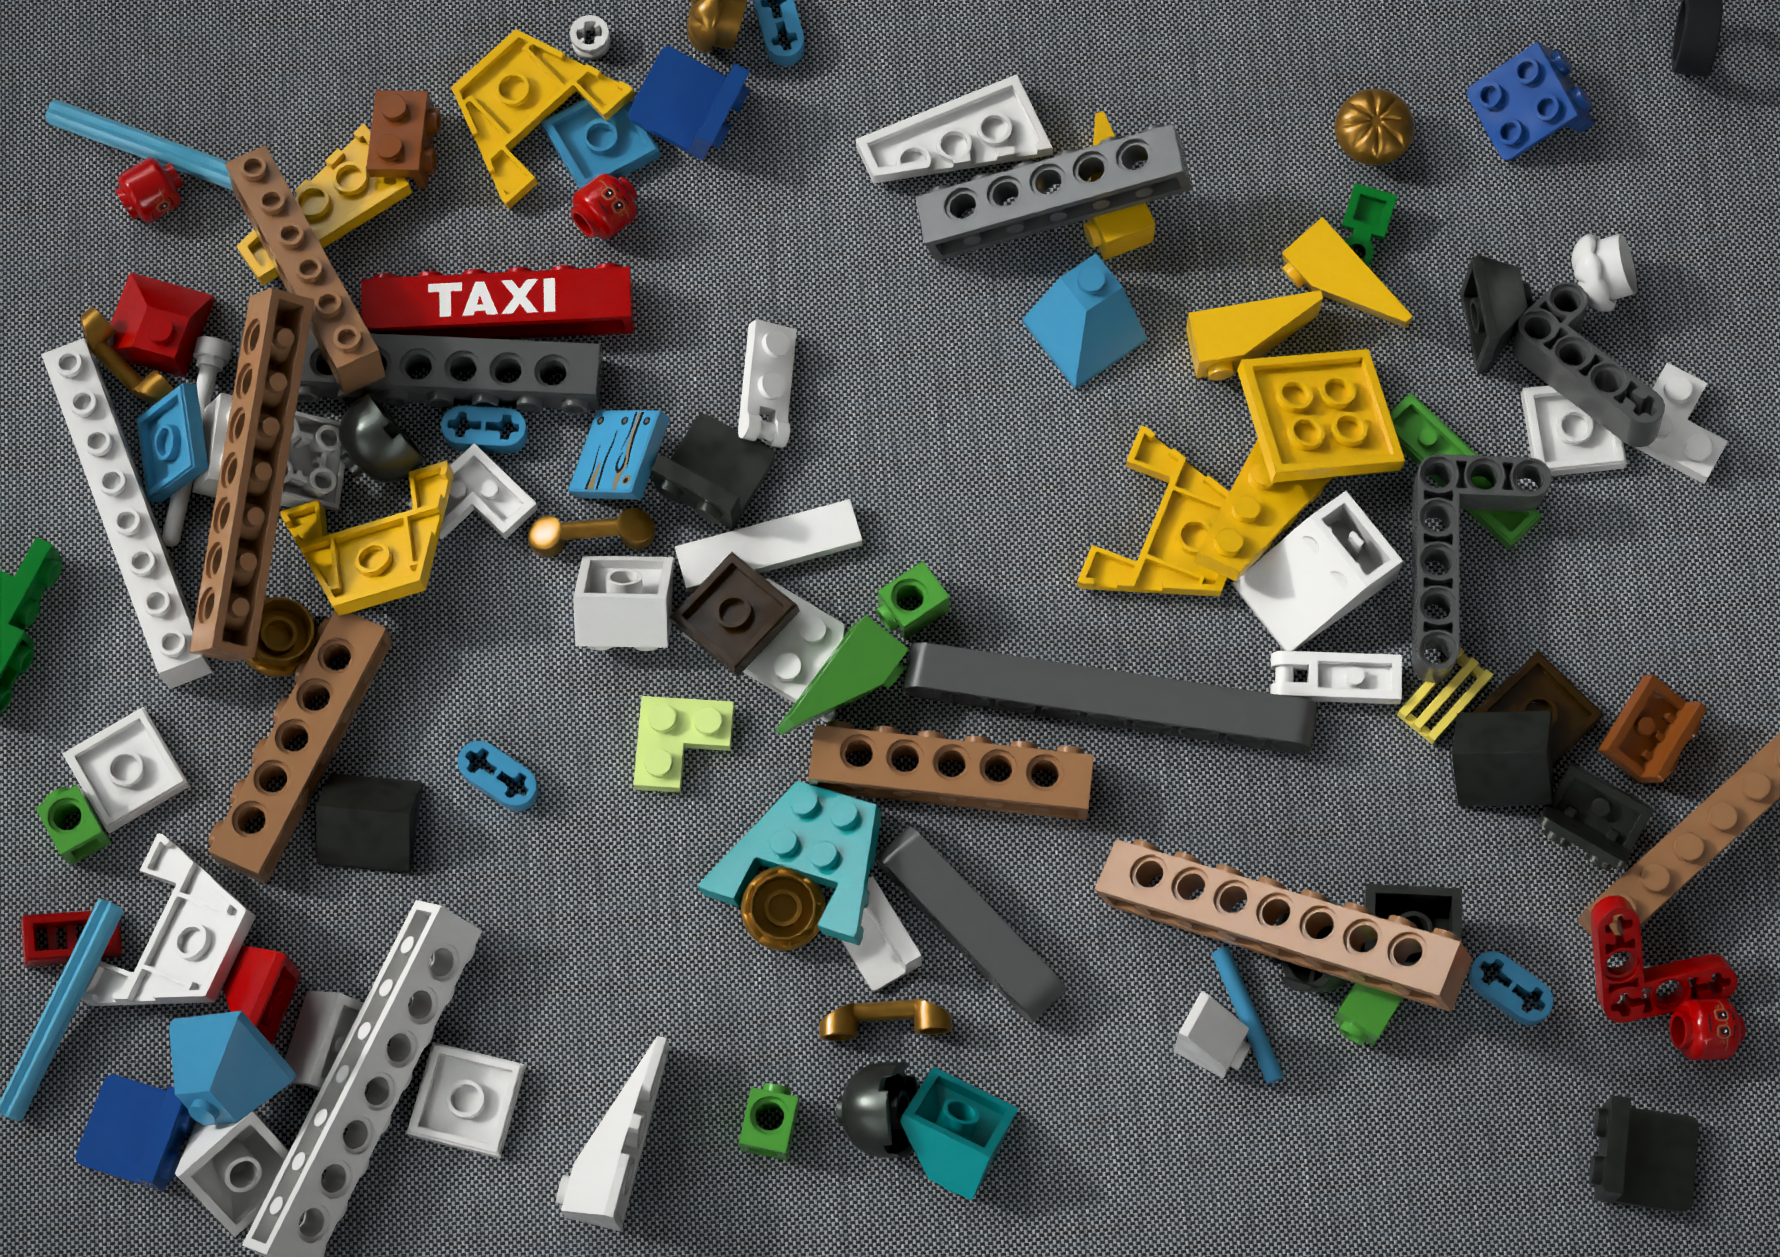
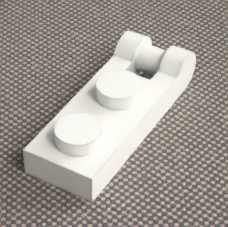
M755 319L749 324L738 435L741 439L755 441L757 438L767 440L769 446L778 448L786 446L790 436L788 414L797 329ZM759 413L769 415L768 422L763 421Z
M1277 651L1271 654V669L1275 671V683L1270 685L1271 694L1298 697L1317 702L1400 704L1402 700V655ZM1307 670V682H1294V671Z

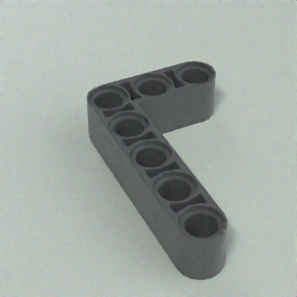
M1436 454L1425 458L1419 465L1412 488V666L1414 672L1422 680L1435 683L1446 679L1452 672L1459 655V509L1518 512L1536 509L1543 502L1552 480L1550 469L1541 460L1531 457ZM1428 475L1440 476L1446 482V486L1442 488L1432 487L1427 483L1425 477ZM1478 476L1484 477L1490 481L1492 488L1486 490L1479 489L1474 486L1471 479ZM1522 478L1531 479L1538 486V490L1526 491L1519 486L1517 480ZM1428 518H1438L1444 522L1447 529L1439 532L1433 531L1425 524V520ZM1429 561L1439 562L1445 567L1447 573L1434 575L1426 569L1425 563ZM1433 604L1438 605L1444 609L1447 617L1438 620L1433 619L1427 615L1424 607ZM1432 648L1438 649L1444 653L1447 661L1442 664L1432 663L1426 658L1424 651Z

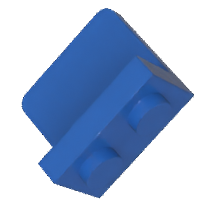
M1537 41L1467 89V97L1502 159L1506 161L1516 159L1565 126L1582 133L1595 124L1589 113V110L1593 108L1592 102L1581 86H1574L1568 75L1573 71L1572 66L1560 49L1555 51Z
M663 47L628 111V119L631 123L703 161L711 146L720 149L731 125L724 121L730 109L739 112L750 91V88L743 85L750 71L734 63L726 77L673 47Z
M111 1074L103 1081L75 1158L77 1163L83 1167L164 1192L168 1180L171 1181L175 1176L181 1158L179 1151L185 1135L191 1132L195 1120L190 1116L187 1107L175 1095L174 1087L168 1086L166 1091Z

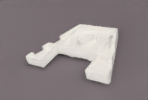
M158 833L139 871L150 878L173 885L175 888L135 971L129 972L99 961L81 998V1001L88 1005L115 1006L215 1002L256 916L173 841Z

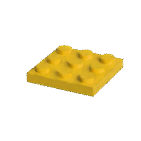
M1369 349L1241 359L1237 371L1271 483L1401 470L1405 462L1404 455Z

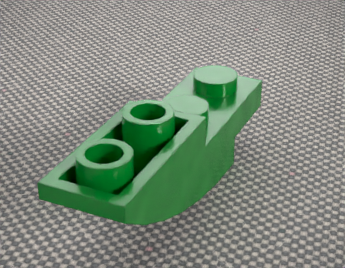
M38 537L35 538L15 576L0 570V714L6 710L11 701V688L19 673H25L34 658L33 648L35 644L24 631L25 626H31L37 618L40 610L39 601L47 586L52 587L56 583L62 569L61 561L63 558L53 544Z

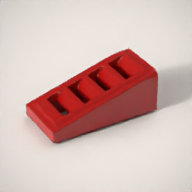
M92 911L23 915L21 920L23 966L38 967L66 964L77 944L76 926L86 925ZM118 922L101 959L122 956L120 922ZM65 927L67 949H58L56 928ZM46 929L47 950L38 951L37 930Z

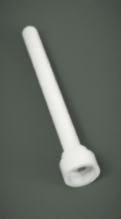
M209 336L197 338L193 357L197 359L196 367L199 368L196 384L202 425L205 408L211 403L217 373L222 372L223 366L229 364L232 345L229 342ZM193 480L171 495L162 534V540L166 546L174 547L180 541Z

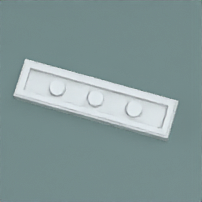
M848 499L675 546V551L687 593L695 591L731 552L756 572L763 573L859 547L863 543L851 500Z

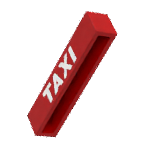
M602 263L597 265L596 268L577 269L572 265H558L551 270L533 271L527 267H513L508 269L507 272L488 273L482 269H469L462 274L444 275L437 271H425L419 273L418 276L399 277L392 273H381L373 278L361 279V318L369 333L483 339L634 333L633 280L630 266L622 267L617 263Z

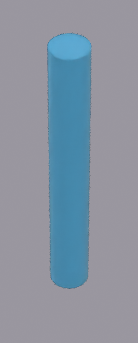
M1223 947L1212 952L1211 955L1238 1018L1249 1028L1246 1036L1267 1085L1283 1079L1284 1074L1229 947Z

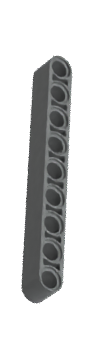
M923 642L914 643L910 646L903 691L906 694L922 699L1292 754H1306L1312 751L1318 707L1313 701L1298 697Z

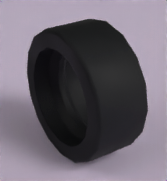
M1723 0L1681 1L1672 48L1671 65L1674 73L1701 77L1709 76L1718 48Z

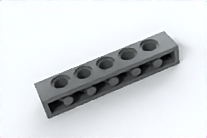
M1169 124L1166 126L1152 125L1145 128L1141 133L1123 138H1106L1098 145L1081 150H1064L1058 153L1056 157L1039 162H1022L1011 170L997 174H980L973 177L971 181L962 184L937 186L926 194L916 196L924 244L934 259L940 261L1193 189L1183 143L1174 124ZM1147 160L1143 167L1130 170L1136 162ZM1103 172V175L1098 180L1087 182L1093 174ZM1060 184L1057 191L1045 194L1049 187ZM1018 196L1011 205L1002 206L1008 198ZM975 208L970 216L960 218L966 210Z

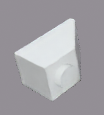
M1201 991L1179 1031L1173 1052L1224 1079L1230 1067L1237 1071L1240 1069L1251 1048V1045L1244 1042L1249 1028L1214 998Z

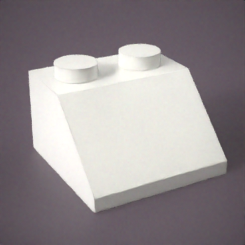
M582 556L573 597L575 646H588L593 650H607L612 647H634L640 651H652L657 648H668L671 630V620L669 617L672 615L673 557Z

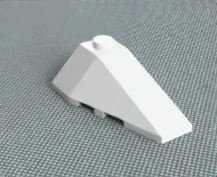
M656 1037L574 1162L571 1175L562 1176L556 1203L563 1204L561 1212L565 1218L617 1231L622 1230L670 1049L667 1038Z

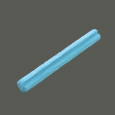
M53 100L46 111L45 118L50 125L144 159L153 157L163 166L170 162L177 171L233 190L225 163L228 162L226 160L59 100Z
M105 899L97 901L0 1100L1 1115L15 1121H21L24 1118L123 914V909L120 906Z

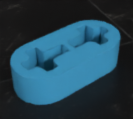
M754 0L757 22L769 59L780 66H791L797 63L803 57L805 46L804 34L794 0H776L778 5H780L781 17L774 19L772 9L768 7L769 0ZM785 31L787 40L791 43L790 50L783 51V47L779 45L778 32Z
M455 406L444 414L441 421L444 439L450 447L459 451H466L475 443L484 453H515L523 448L528 439V428L522 414L510 408ZM461 420H467L470 428L473 429L466 430L464 437H457L456 431L452 427H459ZM510 422L513 424L514 430L518 432H511L509 439L504 440L501 438L500 432L493 431L503 430L505 423Z
M473 741L461 749L457 765L462 777L470 785L511 811H524L536 802L539 796V787L534 774L529 769L484 741ZM486 754V760L489 766L495 770V773L491 775L480 768L475 773H472L473 768L469 760L473 756L480 759ZM505 777L517 784L524 779L527 794L525 796L516 794L513 798H509V789L501 780Z
M1488 951L1480 954L1472 963L1469 970L1471 987L1477 994L1516 1022L1533 1026L1541 1023L1551 1012L1553 1007L1551 990L1545 983L1504 954ZM1493 964L1497 965L1501 969L1498 977L1507 983L1509 987H1505L1496 980L1492 981L1490 985L1482 981L1484 972L1479 967L1483 966L1488 969ZM1515 989L1526 997L1532 992L1536 993L1540 997L1537 1005L1542 1011L1540 1012L1535 1008L1529 1013L1521 1009L1524 1002L1523 999L1512 992V990Z

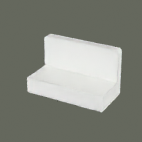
M871 876L868 878L867 889L870 892L868 907L863 910L861 923L864 929L862 942L860 945L843 940L841 942L871 991L877 992L922 965V957L876 880Z
M307 992L285 1061L297 1073L294 1081L290 1084L306 1085L320 1091L364 1004L363 1002L339 992Z

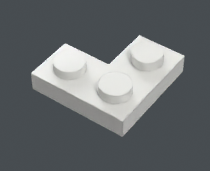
M1667 362L1652 388L1663 398L1665 404V411L1657 438L1648 446L1634 448L1705 484L1728 441L1688 420L1707 383Z
M474 443L450 465L454 477L439 538L442 540L475 510L506 540L538 510L537 503ZM411 501V502L408 504L409 507H410V510L413 509V505H412V501Z

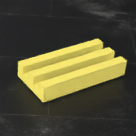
M1461 647L1456 663L1462 669L1420 716L1416 718L1411 713L1439 682L1431 683L1425 681L1397 714L1400 719L1432 745L1455 721L1457 713L1463 712L1494 675L1488 669L1484 671L1479 667V662L1473 657L1471 659L1468 658ZM1470 674L1477 680L1432 730L1429 729L1425 724Z

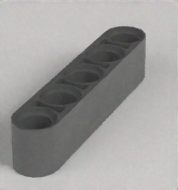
M908 826L875 856L876 863L892 882L1027 1021L1033 1023L1067 991L1063 982L1051 968L913 827Z

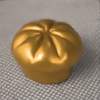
M691 0V8L689 9V18L687 20V34L693 47L704 54L713 51L712 46L732 50L741 26L747 0Z
M1366 89L1355 93L1342 104L1335 119V135L1339 145L1348 156L1362 164L1381 165L1394 161L1408 149L1414 136V119L1409 107L1396 94L1384 89Z
M284 597L265 598L255 658L244 661L257 672L267 676L284 677L295 674L302 659L305 657L310 658L317 645L315 636L318 628L314 618L297 601Z
M782 866L769 868L753 878L745 889L741 902L742 920L751 937L762 946L778 951L794 950L810 942L820 930L817 925L826 909L824 895L818 883L794 870Z

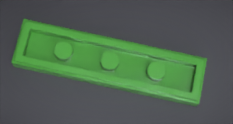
M1412 393L1389 412L1402 451L1418 466L1430 455H1477ZM1429 475L1441 487L1446 486V482L1440 476ZM1478 476L1471 479L1474 486L1479 489L1486 490L1492 488L1490 481L1484 477ZM1536 509L1526 512L1466 510L1508 550L1529 532L1542 517V514Z

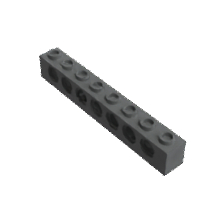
M241 328V337H240V345H239L238 362H239V356H240V350H241V344H242V338H243L244 328ZM309 331L298 394V401L308 403L317 402L320 398H336L342 403L353 404L369 392L375 399L387 405L397 407L406 406L409 402H424L431 407L441 409L451 408L454 404H468L481 407L512 406L529 413L541 412L543 408H556L568 414L581 415L586 414L588 410H600L604 358L601 345L595 343L370 333L379 349L382 364L386 367V377L344 395L334 375L321 374L328 364ZM425 367L431 369L429 375L423 379H413L410 377L418 368ZM469 369L476 372L473 378L468 381H458L455 379L456 375L463 370ZM514 371L521 374L518 380L513 383L499 381L507 372ZM558 373L566 376L563 382L558 385L544 383L545 379L552 374Z

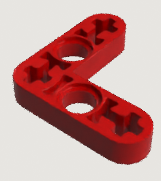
M1619 895L1605 897L1596 903L1592 909L1590 919L1597 999L1604 1013L1611 1021L1624 1023L1678 1011L1681 1004L1688 999H1727L1735 991L1738 982L1736 973L1729 962L1718 954H1707L1643 968L1640 920L1633 906L1625 897ZM1621 914V916L1617 917V930L1620 935H1614L1609 924L1613 923V916ZM1620 951L1630 953L1628 960L1623 965L1612 968L1607 966V961L1614 953ZM1719 973V974L1715 975V977H1714V982L1708 983V982H1710V981L1712 980V975H1713V974ZM1670 980L1678 981V987L1670 995H1656V990L1662 983ZM1642 989H1644V992H1645V994H1646V996H1647V997L1644 998V999L1641 998V997H1644V994H1643V992H1642ZM1627 993L1623 996V1002L1615 1004L1619 1002L1621 994Z

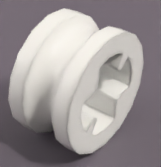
M586 15L574 21L570 29V38L574 52L579 57L587 60L598 59L605 55L610 48L611 40L608 26L604 20L594 15ZM587 31H595L596 37L593 44H585L584 38H586Z

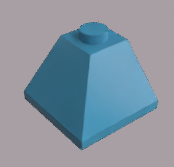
M1094 254L1061 276L1022 319V323L1075 390L1147 342V336L1123 286L1097 254Z
M242 1011L176 1018L169 1025L175 1095L187 1107L190 1116L203 1126L237 1123L292 1083L297 1075Z

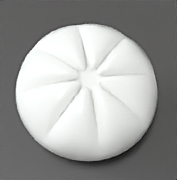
M1622 233L1598 240L1597 236L1593 234H1586L1578 240L1572 254V266L1575 279L1579 281L1578 285L1586 291L1588 305L1591 308L1600 312L1612 311L1616 306L1617 299L1636 294L1637 279L1629 246Z

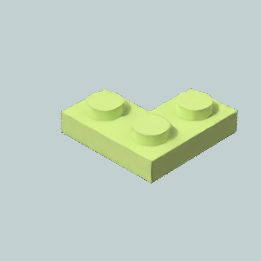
M642 696L634 789L681 793L685 748L731 751L734 702Z

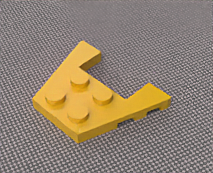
M517 29L451 87L483 156L487 169L496 185L500 198L508 209H511L538 184L536 178L510 150L534 130L541 121L545 120L575 92H578L606 122L636 96L628 84L620 80L617 82L603 75L600 70L588 64L583 65L565 56L564 52Z
M1141 425L1127 458L1126 467L1169 484L1138 560L1134 561L1092 545L1077 580V587L1088 590L1220 597L1228 578L1194 561L1229 491L1209 475L1207 477L1186 462V457L1174 448L1172 450L1155 437L1156 434Z
M447 460L408 472L413 509L328 535L326 512L319 499L280 511L281 518L339 616L427 589L454 477L453 470Z

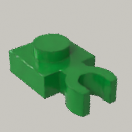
M1355 183L1341 229L1353 232L1352 236L1344 241L1350 248H1361L1365 253L1363 262L1369 266L1374 255V248L1370 242L1371 237L1384 241L1398 195Z

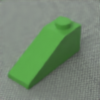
M867 615L863 616L849 629L775 730L784 735L870 695L881 685H884L887 689L890 688L905 669L899 662L909 649Z

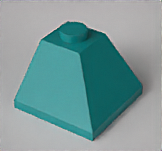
M933 1067L903 1113L900 1123L928 1179L943 1186L951 1193L973 1200L987 1176L1019 1108Z

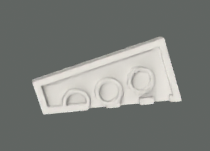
M1017 74L856 139V148L873 184L1050 156L1053 153V147Z

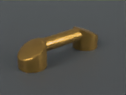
M91 306L81 315L82 329L90 351L134 396L146 402L156 404L174 390L155 370L143 379L107 343L116 334V331L94 307Z
M636 508L624 510L618 518L560 522L556 517L548 515L542 516L532 523L528 531V542L532 551L541 557L557 555L563 549L565 540L620 536L625 546L630 549L640 550L648 547L653 542L656 530L649 514Z
M917 998L913 1000L849 1003L829 1013L820 1021L819 1035L820 1039L824 1041L850 1040L858 1037L857 1022L914 1018V1031L916 1034H944L952 1031V1016L944 1008Z

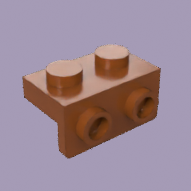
M376 90L366 166L370 177L414 178L418 189L428 188L429 174H435L437 167L436 149L432 147L434 134H440L441 112L439 108L434 107L428 91Z
M1643 675L1597 751L1636 783H1661L1670 777L1677 768V758L1686 743L1693 739L1700 730V720L1705 714L1707 707L1700 701L1686 702L1655 675Z

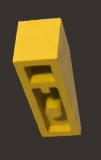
M1104 111L1095 114L1093 146L1098 145L1106 138L1115 137ZM1103 172L1093 174L1090 177V182L1101 178ZM1146 203L1087 219L1086 223H1083L1084 232L1092 248L1098 247L1104 260L1154 241L1156 224Z
M1323 217L1282 252V259L1286 265L1281 269L1297 288L1305 284L1311 291L1321 290L1322 296L1404 328L1412 323L1413 316Z
M1321 290L1188 313L1186 333L1196 379L1205 377L1214 381L1227 379L1233 376L1235 372H1238L1237 369L1241 359H1254L1263 356L1319 316L1323 300Z

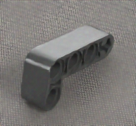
M1561 282L1554 285L1519 318L1512 350L1514 357L1519 363L1624 443L1633 447L1650 445L1657 438L1664 415L1665 404L1663 398L1579 334L1588 304L1586 291L1581 286L1572 282Z

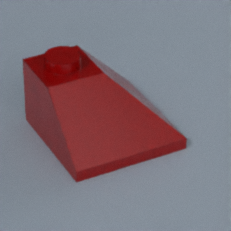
M130 272L110 323L115 329L116 334L107 343L127 362L185 378L193 358L196 340L202 335L215 297L211 294Z
M242 946L224 982L223 991L230 1012L242 1011L269 1043L273 1045L302 974L289 957L282 952Z

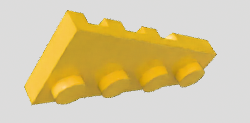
M365 123L353 133L355 138L342 151L337 148L325 160L326 166L311 181L305 179L294 190L296 194L294 197L322 248L330 245L412 193L410 185L405 178L369 176L366 166L371 132ZM253 230L236 247L261 285L264 286L277 278L279 274L255 230Z
M1257 439L1203 541L1194 562L1236 582L1271 546L1272 541L1283 530L1286 531L1297 519L1298 514L1309 503H1313L1321 495L1326 485L1333 478L1336 479L1337 477L1271 483L1259 440Z

